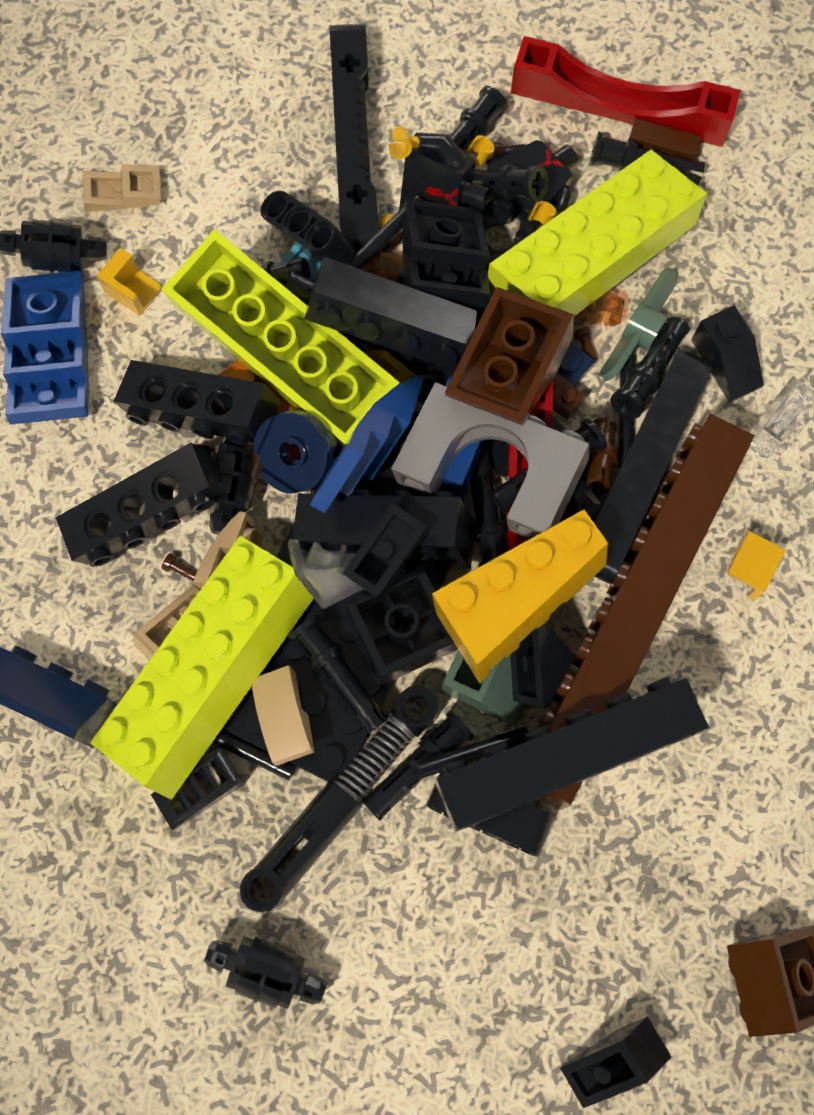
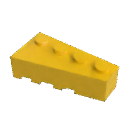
M585 510L578 512L432 593L437 616L479 683L491 674V669L504 657L508 658L519 647V643L536 627L539 629L550 619V614L564 601H569L606 566L608 542Z

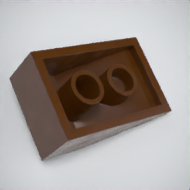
M496 287L445 391V396L523 426L558 371L572 341L573 314Z

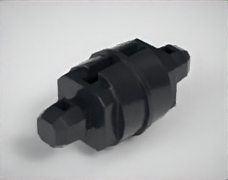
M51 218L50 220L32 219V221H22L21 234H16L15 230L0 231V253L10 256H16V253H20L23 267H31L32 270L49 271L50 273H54V271H81L82 257L88 258V261H103L107 259V241L93 236L83 239L82 226L73 225L72 222L55 221V219Z
M223 437L222 443H219L210 451L227 494L216 499L214 506L208 509L213 511L210 513L209 521L211 533L217 535L239 512L248 511V507L252 503L254 488L257 486L256 474L258 464L256 462L257 455L254 454V450L247 449L248 444L247 446L237 445L228 441L225 437Z
M244 936L238 950L231 948V943L220 940L211 941L204 962L221 973L223 969L230 971L225 987L234 989L235 994L252 999L253 1003L257 1004V1002L274 1008L280 1006L288 1009L294 994L300 996L299 1001L309 1004L321 1003L327 983L322 977L311 972L308 975L301 974L305 958L296 955V951L278 945V942L274 941V943L258 937L251 939Z

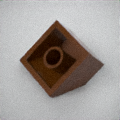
M814 925L749 938L727 945L729 954L728 965L731 974L735 978L740 998V1014L746 1023L749 1037L799 1033L814 1026Z

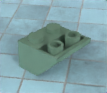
M457 651L442 683L441 692L516 727L526 704L513 701L510 656L508 658L504 657L491 669V674L479 683L460 651Z

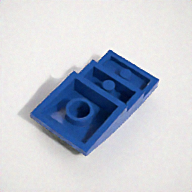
M82 271L6 278L1 336L5 343L3 376L8 384L5 415L9 424L88 417V349Z
M415 376L394 387L374 403L358 423L325 475L310 506L325 513L339 491L349 496L362 476L370 480L373 479L410 424L423 379Z

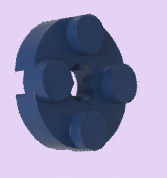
M295 409L281 412L265 420L259 427L254 440V454H259V460L262 468H259L262 477L273 488L287 494L306 492L320 485L334 463V452L337 447L334 435L327 431L319 419L310 413ZM288 444H296L299 447L301 458L294 461L289 458L288 455L292 452H287Z

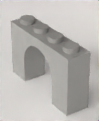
M435 382L391 468L397 483L431 496L433 492H438L452 461L462 449L480 440L494 439L504 441L516 447L528 463L526 478L506 517L509 530L531 539L559 524L589 460V443L585 442L581 435L573 431L562 430L559 432L546 427V424L541 419L533 415H529L522 426L445 396L446 386Z

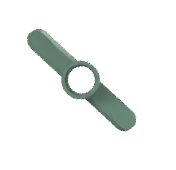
M664 269L643 302L634 311L622 333L620 341L600 370L599 375L605 381L611 380L620 372L636 345L648 351L665 326L668 317L659 313L676 285L677 275L675 270Z

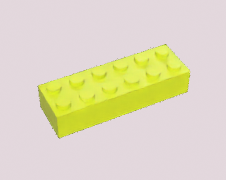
M649 150L489 264L487 276L491 294L489 299H491L496 287L572 313L574 317L693 228L698 221L707 193L653 150Z
M215 229L161 289L174 307L293 407L310 413L319 419L327 431L334 435L337 444L342 448L374 403L391 389L400 385V382L337 330L305 320L307 305Z
M239 536L90 743L144 787L172 800L319 592V589L297 569L244 537Z

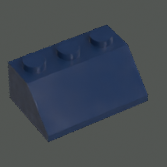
M14 645L11 652L0 647V704L94 749L90 742L117 705V703L107 697L110 690L88 679L85 685L82 686L70 680L73 675L71 671L52 662L46 669L34 663L37 658L35 654Z

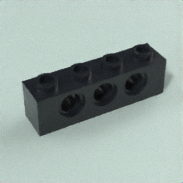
M136 360L130 361L113 401L126 412L125 417L138 425L147 426L151 422L172 432H180L181 429L191 430L194 434L206 439H213L214 435L221 436L241 446H247L248 442L254 443L259 427L265 420L277 414L281 401L265 383Z
M189 443L57 516L56 520L71 561L89 564L91 567H98L112 561L113 555L123 549L136 548L147 541L146 537L156 531H165L176 527L181 523L180 519L192 512H202L214 506L215 500L227 494L210 451L196 444ZM179 483V492L177 496L173 498V490L175 486ZM145 502V510L140 516V508ZM111 521V529L107 533V526Z

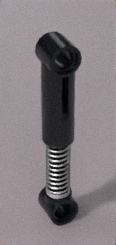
M415 685L402 691L397 699L396 706L389 713L391 715L390 718L383 724L384 729H378L379 735H373L374 741H368L369 747H363L365 752H358L359 759L353 758L355 763L348 764L351 768L349 770L344 769L346 774L344 776L339 775V779H341L339 782H333L330 779L254 869L244 876L239 892L241 900L246 907L256 912H268L275 910L282 904L285 897L361 809L362 806L359 804V801H362L360 795H367L365 789H372L370 784L371 782L376 783V776L381 777V770L385 772V766H391L389 761L391 759L396 760L394 755L396 753L401 754L399 749L401 747L403 749L406 748L405 742L410 743L413 737H418L423 731L433 725L437 717L438 702L431 690L424 686ZM412 700H421L426 703L429 712L424 718L413 719L405 712L406 705ZM306 838L308 842L281 874L277 872V869L299 843ZM262 877L271 879L275 887L272 899L265 903L259 902L253 894L255 882Z

